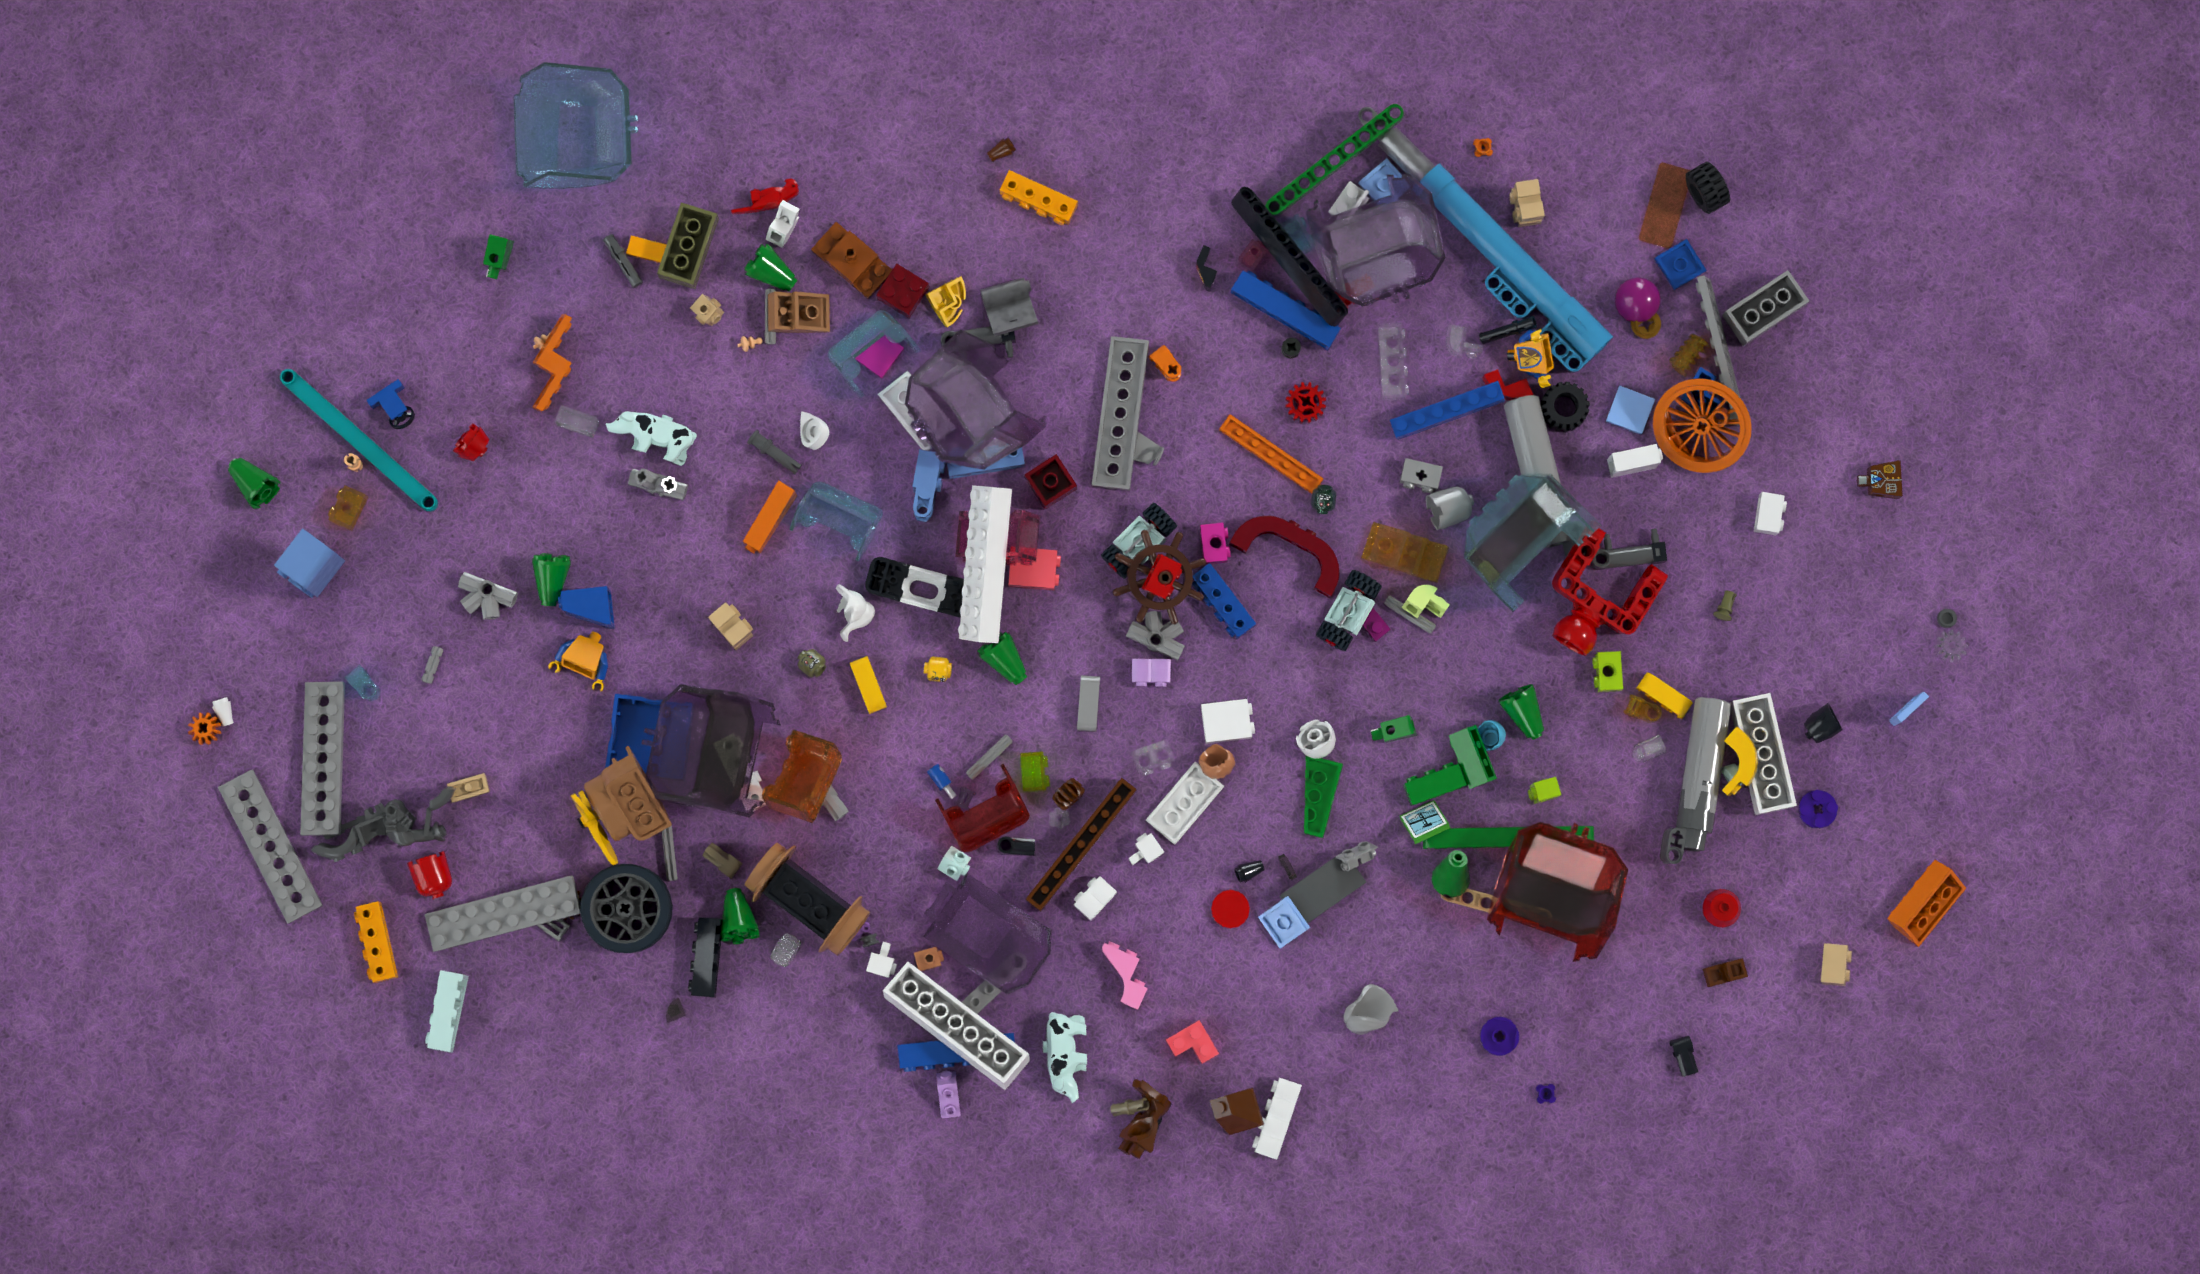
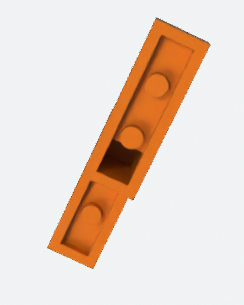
M566 314L560 316L543 347L532 362L551 374V377L532 406L537 411L543 412V410L548 409L552 402L550 398L553 393L556 394L562 385L560 384L562 378H566L571 371V362L553 351V349H557L561 344L562 340L560 338L562 334L567 333L572 325L570 323L572 318Z

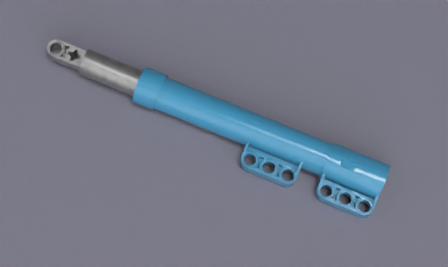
M1363 107L1358 114L1359 120L1363 125L1369 122L1362 119L1365 112H1371L1373 115L1372 119L1378 115L1370 107ZM1382 120L1377 121L1375 128L1377 129V126H1385V122ZM1397 127L1390 129L1378 139L1380 141L1378 146L1417 184L1415 190L1429 204H1433L1496 267L1485 279L1486 288L1516 318L1524 319L1537 308L1548 319V324L1541 330L1540 335L1547 331L1552 333L1553 338L1550 341L1551 352L1570 372L1580 371L1610 342L1614 336L1574 296L1571 297L1455 181V178L1440 163L1435 166ZM1492 278L1498 279V287H1489V280ZM1507 291L1513 295L1512 299L1508 302L1502 300V294ZM1518 305L1525 306L1526 312L1523 315L1516 314L1515 308ZM1558 345L1566 347L1564 355L1556 354L1555 349ZM1573 358L1578 359L1580 362L1579 367L1576 369L1569 367V361Z

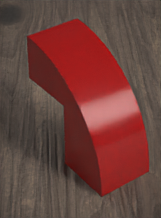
M1498 369L1484 374L1482 377L1486 385L1499 381L1506 400L1533 395L1526 378L1505 386Z

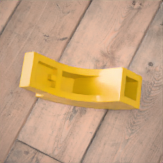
M1737 726L1724 740L1735 750L1739 758V769L1736 775L1722 790L1728 796L1731 794L1735 795L1742 788L1740 786L1741 783L1749 786L1755 777L1758 766L1757 752L1752 740Z

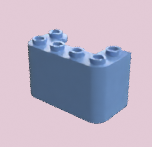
M302 528L274 566L278 568L277 573L286 579L289 576L288 581L311 598L314 595L318 598L344 564L345 560Z

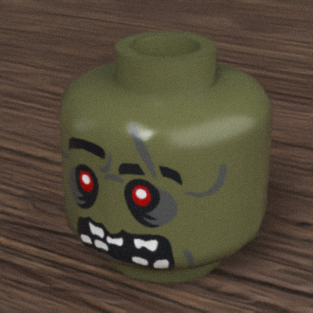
M815 649L803 650L799 654L798 668L808 677H819L825 671L826 660Z

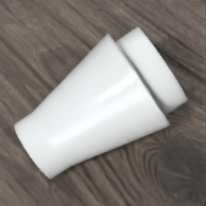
M225 697L213 701L212 708L219 718L222 727L233 724L231 702L228 701V698Z

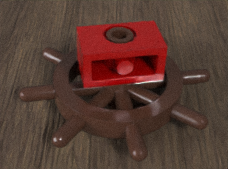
M1142 530L1141 536L1145 548L1140 550L1132 559L1120 553L1115 555V559L1127 565L1128 570L1127 585L1114 589L1113 595L1119 596L1128 592L1132 594L1134 599L1142 605L1136 617V621L1139 623L1144 620L1150 608L1167 610L1171 623L1175 625L1178 623V618L1174 607L1180 604L1187 595L1198 601L1204 599V595L1191 589L1193 581L1192 570L1204 566L1206 560L1201 558L1189 562L1185 555L1177 549L1183 538L1182 532H1177L1171 545L1168 546L1152 545L1148 531ZM1157 552L1167 553L1166 556H1164V555H1162V554H1158V555L1156 556V553H1157ZM1148 556L1152 568L1140 563ZM1139 571L1147 575V578L1136 581V572ZM1181 573H1183V583H1182V584L1179 583V582H1177V581H1175V579H1176V580L1179 579ZM1139 588L1148 592L1146 597L1140 592ZM1174 589L1179 591L1173 598H1170ZM1157 596L1163 599L1164 602H1154L1153 599Z

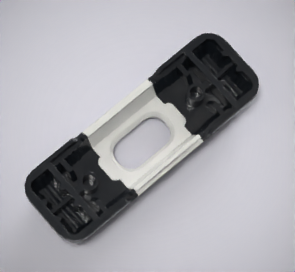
M877 557L872 560L865 582L866 590L869 593L961 618L960 608L962 606L964 579L884 557ZM913 581L933 584L938 588V594L934 599L916 596L910 592V585Z

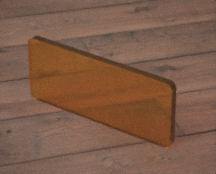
M1663 162L1659 164L1639 234L1640 241L1668 249L1671 248L1688 190L1685 174L1690 170Z

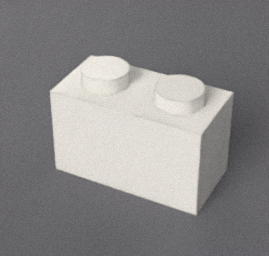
M1766 492L1759 494L1754 532L1777 535L1783 530L1784 520H1781L1782 512L1785 513L1787 501H1784L1785 495Z

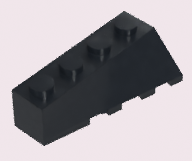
M699 918L698 922L694 924V933H697V939L692 944V953H695L694 961L691 960L690 972H693V979L689 980L688 991L691 992L692 996L716 998L722 919Z

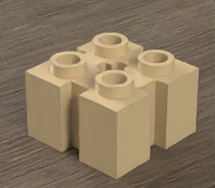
M1538 179L1516 182L1514 188L1511 189V193H1509L1510 203L1515 206V211L1512 213L1514 223L1517 222L1518 227L1541 224L1545 216Z
M725 602L708 618L732 647L737 650L753 637L751 632L753 628L745 618L743 620L739 618L741 614L733 604L729 606Z

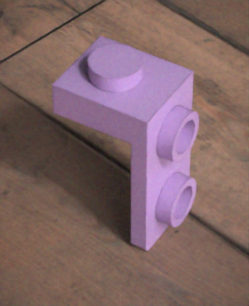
M956 1071L936 1073L941 1118L959 1117L961 1113Z

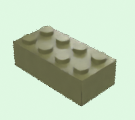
M681 202L657 272L660 279L696 289L719 220L717 213Z

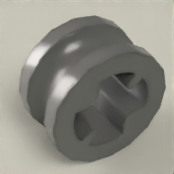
M877 933L860 938L864 942L863 948L879 943V940H876Z

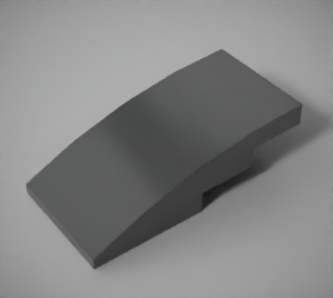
M1334 857L1282 893L1280 898L1284 899L1289 896L1305 921L1309 923L1361 887L1366 881L1356 867L1350 871H1343L1340 866L1342 861Z

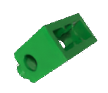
M489 234L483 264L489 265L486 277L497 279L500 269L506 270L514 244L513 240ZM498 255L499 259L497 262H495L494 258Z
M1410 715L1381 722V728L1371 730L1373 741L1384 739L1386 743L1417 736L1413 718ZM1394 727L1395 732L1393 734H1389V728Z

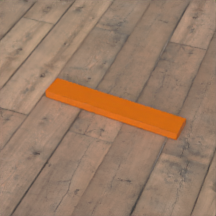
M1229 414L1219 431L1312 495L1324 479L1231 414Z

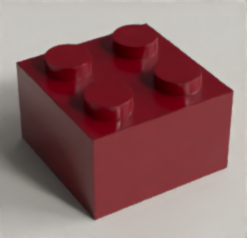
M896 263L876 294L877 300L910 319L928 291L929 283Z
M1057 454L1024 474L1025 480L1045 510L1077 490V484Z

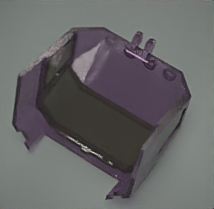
M680 684L662 700L655 730L648 728L644 730V733L654 735L653 742L642 740V745L651 747L646 779L656 799L749 818L754 813L753 810L764 803V801L747 799L763 723L781 726L779 719H776L774 715V704L738 692Z

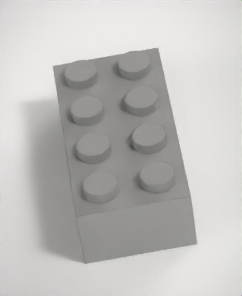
M1787 270L1726 310L1722 317L1744 347L1806 306L1809 299L1789 270Z

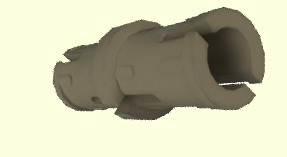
M1147 1098L1139 1100L1129 1099L1124 1103L1112 1104L1110 1110L1114 1117L1123 1114L1133 1115L1134 1112L1148 1110L1149 1102Z

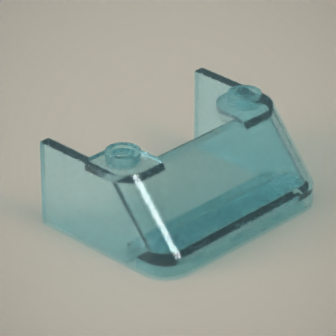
M885 310L877 311L828 351L829 361L859 398L864 396V394L853 382V379L860 373V365L855 358L885 335L892 343H899L905 340L915 354L921 351L906 330Z
M815 482L798 504L789 530L793 531L798 523L805 527L814 526L817 522L851 537L850 544L855 550H858L855 560L859 561L877 530L883 512L878 507L826 483Z

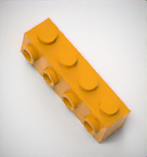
M1011 170L1008 171L1000 188V194L1004 200L1008 202L1014 200L1019 203L1020 207L1026 210L1032 208L1041 217L1054 218L1053 221L1059 225H1064V223L1069 225L1078 206L1077 200Z
M377 901L357 906L354 918L356 923H359L361 929L358 931L360 942H364L365 949L362 952L364 960L368 961L369 964L367 969L369 980H372L373 983L398 978L382 903Z

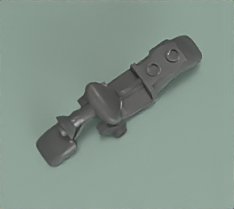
M448 786L436 798L430 801L429 807L426 810L424 829L411 830L417 818L410 813L401 800L394 799L387 803L385 807L382 803L375 805L376 812L373 811L372 807H369L364 811L365 815L356 817L357 819L346 824H341V834L346 829L352 827L348 839L342 845L335 846L319 843L311 851L321 857L333 859L334 862L345 858L344 854L351 852L354 855L363 851L362 847L368 845L370 840L378 835L388 836L390 840L399 846H409L415 842L431 840L444 842L447 835L445 827L438 822H435L433 827H431L432 815L434 810L441 808L451 800L456 788ZM338 835L324 836V838L331 839Z

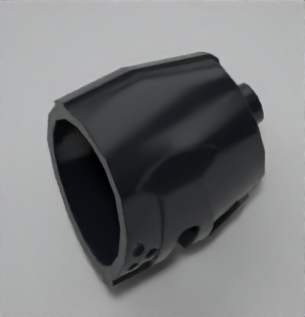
M1829 703L1819 708L1818 711L1813 712L1804 723L1807 730L1805 735L1809 740L1812 738L1816 743L1830 739L1843 730Z

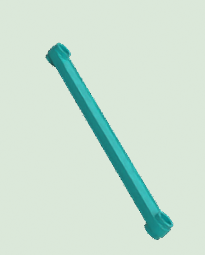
M285 369L281 372L280 381L422 509L427 512H433L437 509L438 500L430 491L292 369ZM290 373L293 374V379L290 382H285V376ZM431 498L434 500V504L431 507H425L427 499Z

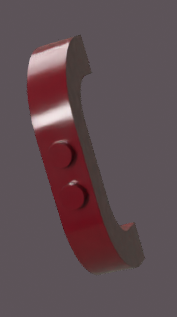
M1275 516L1252 518L1237 529L1229 545L1245 554L1253 540L1263 534L1276 535L1312 554L1318 560L1321 567L1320 578L1313 590L1331 598L1339 580V564L1334 551L1326 542L1316 537L1317 534L1309 529L1305 531L1299 528L1300 525L1292 520L1288 522Z

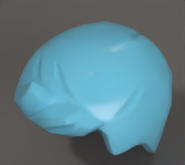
M1487 720L1478 727L1486 751L1495 750L1504 743L1506 731L1500 723L1494 720Z

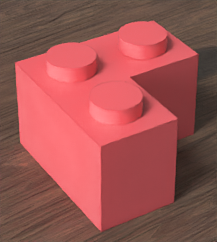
M1200 1020L1165 1040L1175 1057L1192 1047L1201 1064L1219 1054Z

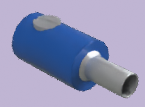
M936 764L927 771L940 791L944 789L951 799L957 796L949 786L952 783L939 764Z

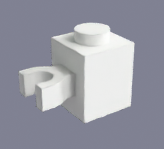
M1144 833L1136 839L1138 842L1135 846L1139 851L1129 857L1128 860L1134 865L1144 858L1149 864L1164 854V851L1152 833L1149 835Z
M882 943L880 954L871 953L867 972L890 978V974H895L897 964L894 963L895 959L887 957L891 946L890 943Z

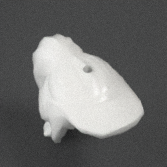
M838 584L836 589L843 597L840 600L841 603L838 606L837 612H841L844 608L845 618L848 621V624L840 631V636L843 641L848 642V635L852 630L865 627L872 621L875 609L870 602L865 601L861 594L848 590Z

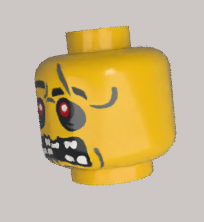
M932 656L929 662H925L924 674H927L929 681L946 682L947 678H951L952 663H949L947 658Z

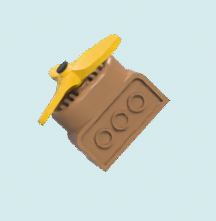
M629 746L625 747L628 756L619 761L615 757L612 758V765L606 767L599 776L584 784L585 792L594 810L583 790L578 792L579 797L576 794L570 796L582 816L577 819L582 829L588 826L593 838L613 866L618 863V859L605 830L599 822L600 819L614 841H620L630 834L635 839L643 841L672 826L661 799Z

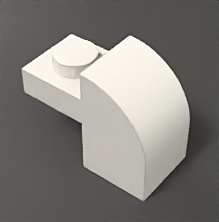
M782 201L776 218L769 226L766 240L782 248L797 224L800 209Z

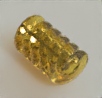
M1690 334L1688 336L1689 340H1685L1684 345L1679 347V351L1674 353L1675 357L1669 359L1672 367L1684 377L1687 376L1684 371L1685 369L1688 371L1692 370L1689 364H1697L1694 358L1701 359L1699 352L1706 353L1703 347L1710 348L1703 338L1695 334Z

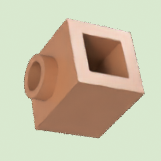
M937 947L914 953L918 970L921 972L942 966L941 962L944 961L942 950L938 951Z

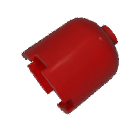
M445 851L439 852L440 856L438 857L436 854L416 859V864H413L412 861L407 862L416 890L420 895L425 897L432 896L433 899L444 896L443 892L451 887L452 876Z

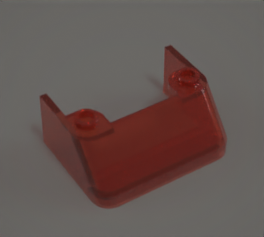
M1004 764L1000 766L1006 778L996 784L995 791L997 795L965 812L958 806H952L944 810L939 798L935 800L963 852H971L1023 825L1030 817L1021 795Z

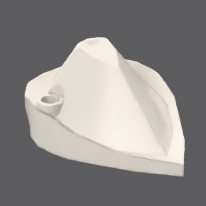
M801 411L800 436L802 443L810 449L817 450L828 439L829 428L822 419Z

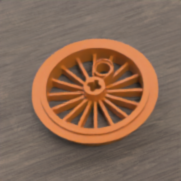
M1690 379L1672 386L1658 401L1653 415V430L1659 447L1672 462L1690 471L1711 473L1728 468L1740 459L1750 442L1752 426L1747 407L1732 389L1717 381ZM1699 390L1701 410L1691 391ZM1704 390L1713 392L1706 412ZM1686 393L1695 410L1678 396ZM1715 394L1723 397V401L1709 414ZM1675 400L1690 414L1671 408L1670 404ZM1728 401L1733 408L1727 410L1721 406ZM1736 412L1738 419H1729L1730 413ZM1670 413L1688 420H1672ZM1721 413L1725 419L1718 420L1715 414ZM1725 424H1740V432L1723 426ZM1675 425H1691L1680 431H1677ZM1694 429L1691 435L1683 441L1680 435ZM1719 431L1738 437L1737 443L1734 445ZM1696 433H1698L1697 440L1691 453L1690 450L1687 448L1686 443ZM1707 434L1718 456H1709ZM1701 435H1703L1705 457L1695 455ZM1714 435L1727 445L1730 450L1723 453Z

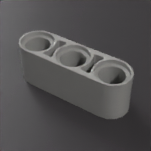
M1081 675L1078 731L1096 732L1100 676Z

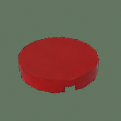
M1226 890L1219 893L1213 900L1211 907L1212 917L1216 923L1230 929L1242 925L1248 918L1250 911L1249 902L1246 897L1235 890Z

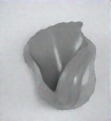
M1369 984L1363 988L1358 999L1346 1008L1343 1019L1346 1027L1352 1033L1363 1035L1387 1025L1391 1014L1398 1012V1008L1393 998L1385 989Z

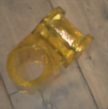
M1629 695L1630 700L1627 708L1623 710L1624 714L1648 723H1655L1660 719L1662 711L1658 705L1638 696ZM1654 709L1657 712V717L1650 718L1647 711Z

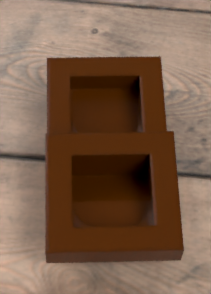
M1743 958L1703 969L1707 987L1748 977Z

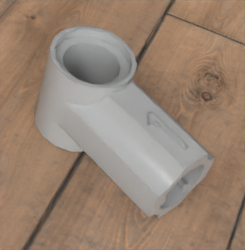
M829 781L813 791L821 805L826 807L835 821H838L849 812Z

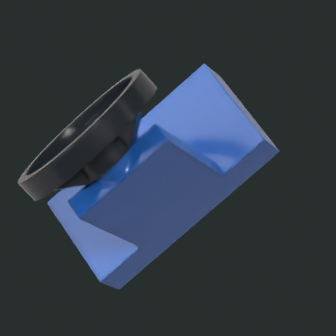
M399 379L366 400L372 409L382 405L390 417L389 423L394 429H403L409 426L415 418L413 409L405 406L397 393L405 388ZM410 417V419L406 423L398 425L400 422H403L406 420V418Z

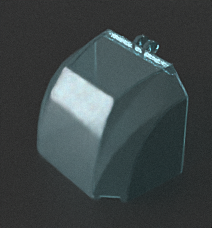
M544 62L520 76L519 81L522 85L519 94L514 96L516 174L523 178V186L525 188L566 189L604 185L615 181L632 164L631 134L637 133L638 127L630 126V123L638 121V117L630 115L629 89L611 69Z

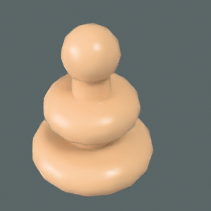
M542 334L541 339L535 337L533 348L536 349L538 347L540 350L548 336Z
M742 336L741 343H738L737 346L742 347L743 351L747 352L749 347L753 349L755 344H762L763 340L760 337L757 339L749 337L747 340L745 336Z

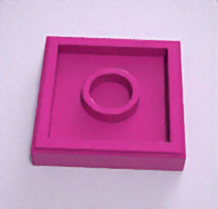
M873 326L851 357L882 379L902 353L904 347Z

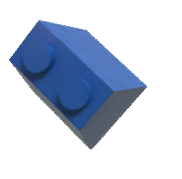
M607 586L561 591V596L558 597L559 608L567 615L609 629H615L611 590Z

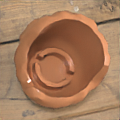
M1218 744L1208 747L1199 756L1200 759L1198 760L1202 772L1211 779L1224 778L1231 773L1235 766L1233 754Z

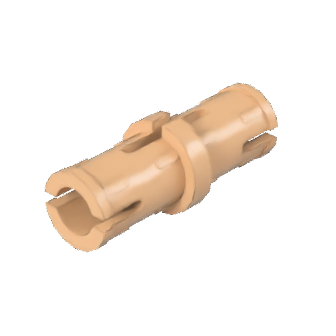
M349 453V456L346 455L344 457V462L350 470L358 472V469L361 470L363 468V464L358 456Z

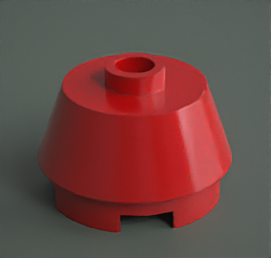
M472 423L469 426L470 430L462 434L452 451L458 454L457 457L475 461L478 456L482 457L488 449L486 445L490 439L481 426L478 427Z
M1717 889L1706 896L1703 902V914L1710 924L1716 927H1728L1738 920L1741 914V904L1733 892L1726 889Z

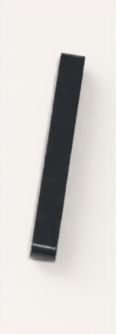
M1248 187L1240 188L1231 201L1233 208L1329 325L1338 326L1348 314L1347 306L1257 195Z

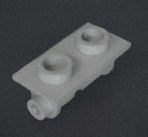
M1367 841L1360 842L1358 846L1344 850L1336 858L1342 861L1340 866L1343 871H1350L1359 866L1358 859L1361 864L1374 859V856H1376L1375 849L1378 846Z

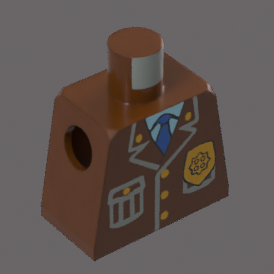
M1901 460L1870 466L1867 468V475H1857V486L1868 487V495L1900 499L1903 496Z

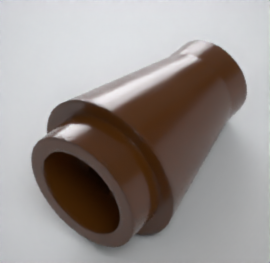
M1009 137L1003 138L987 154L991 161L994 162L1012 155L1016 148Z

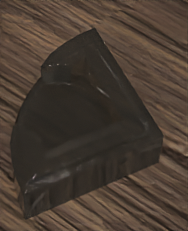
M1285 854L1280 855L1278 860L1284 867L1288 878L1291 880L1297 878Z
M676 998L670 1003L666 1012L667 1023L686 1016L680 998Z

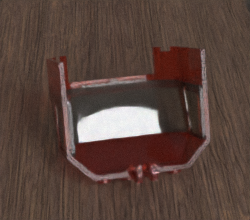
M1542 822L1518 830L1507 850L1492 896L1487 920L1490 924L1495 925L1498 935L1501 934L1504 919L1507 918L1577 943L1572 962L1580 961L1582 957L1596 959L1616 928L1628 868L1613 847L1587 838L1590 828L1585 827L1581 836L1575 834L1578 830V824L1573 823L1570 831Z

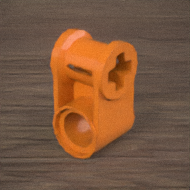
M1162 345L1148 356L1151 362L1154 361L1155 367L1160 370L1168 381L1175 382L1181 377V366L1165 345ZM1170 368H1171L1172 370H1175V369H1176V374H1175V375H1174V373L1169 374V369H1170Z

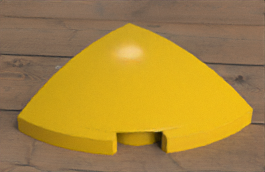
M962 276L925 294L946 328L952 325L962 313V309H960L955 316L957 309L961 306V299H966V289Z

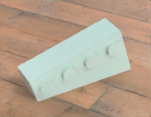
M440 970L437 993L433 1003L434 1010L429 1021L431 1028L425 1040V1043L428 1044L427 1048L453 1053L469 976Z

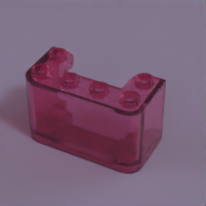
M1014 510L1010 514L1005 565L1016 566L1017 563H1021V565L1031 566L1032 562H1036L1040 515L1024 510ZM959 511L955 557L962 558L963 562H966L965 551L968 541L969 511Z

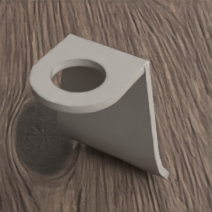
M1138 432L1134 460L1150 464L1155 459L1153 466H1156L1163 454L1164 447L1159 446Z

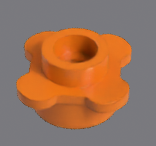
M1490 138L1475 139L1473 142L1476 150L1474 155L1476 157H1481L1482 155L1491 156L1493 154L1491 149L1492 140Z

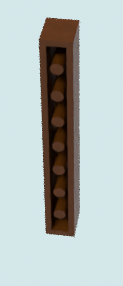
M1123 778L1118 781L1025 900L1040 912L1045 908L1136 793V788Z

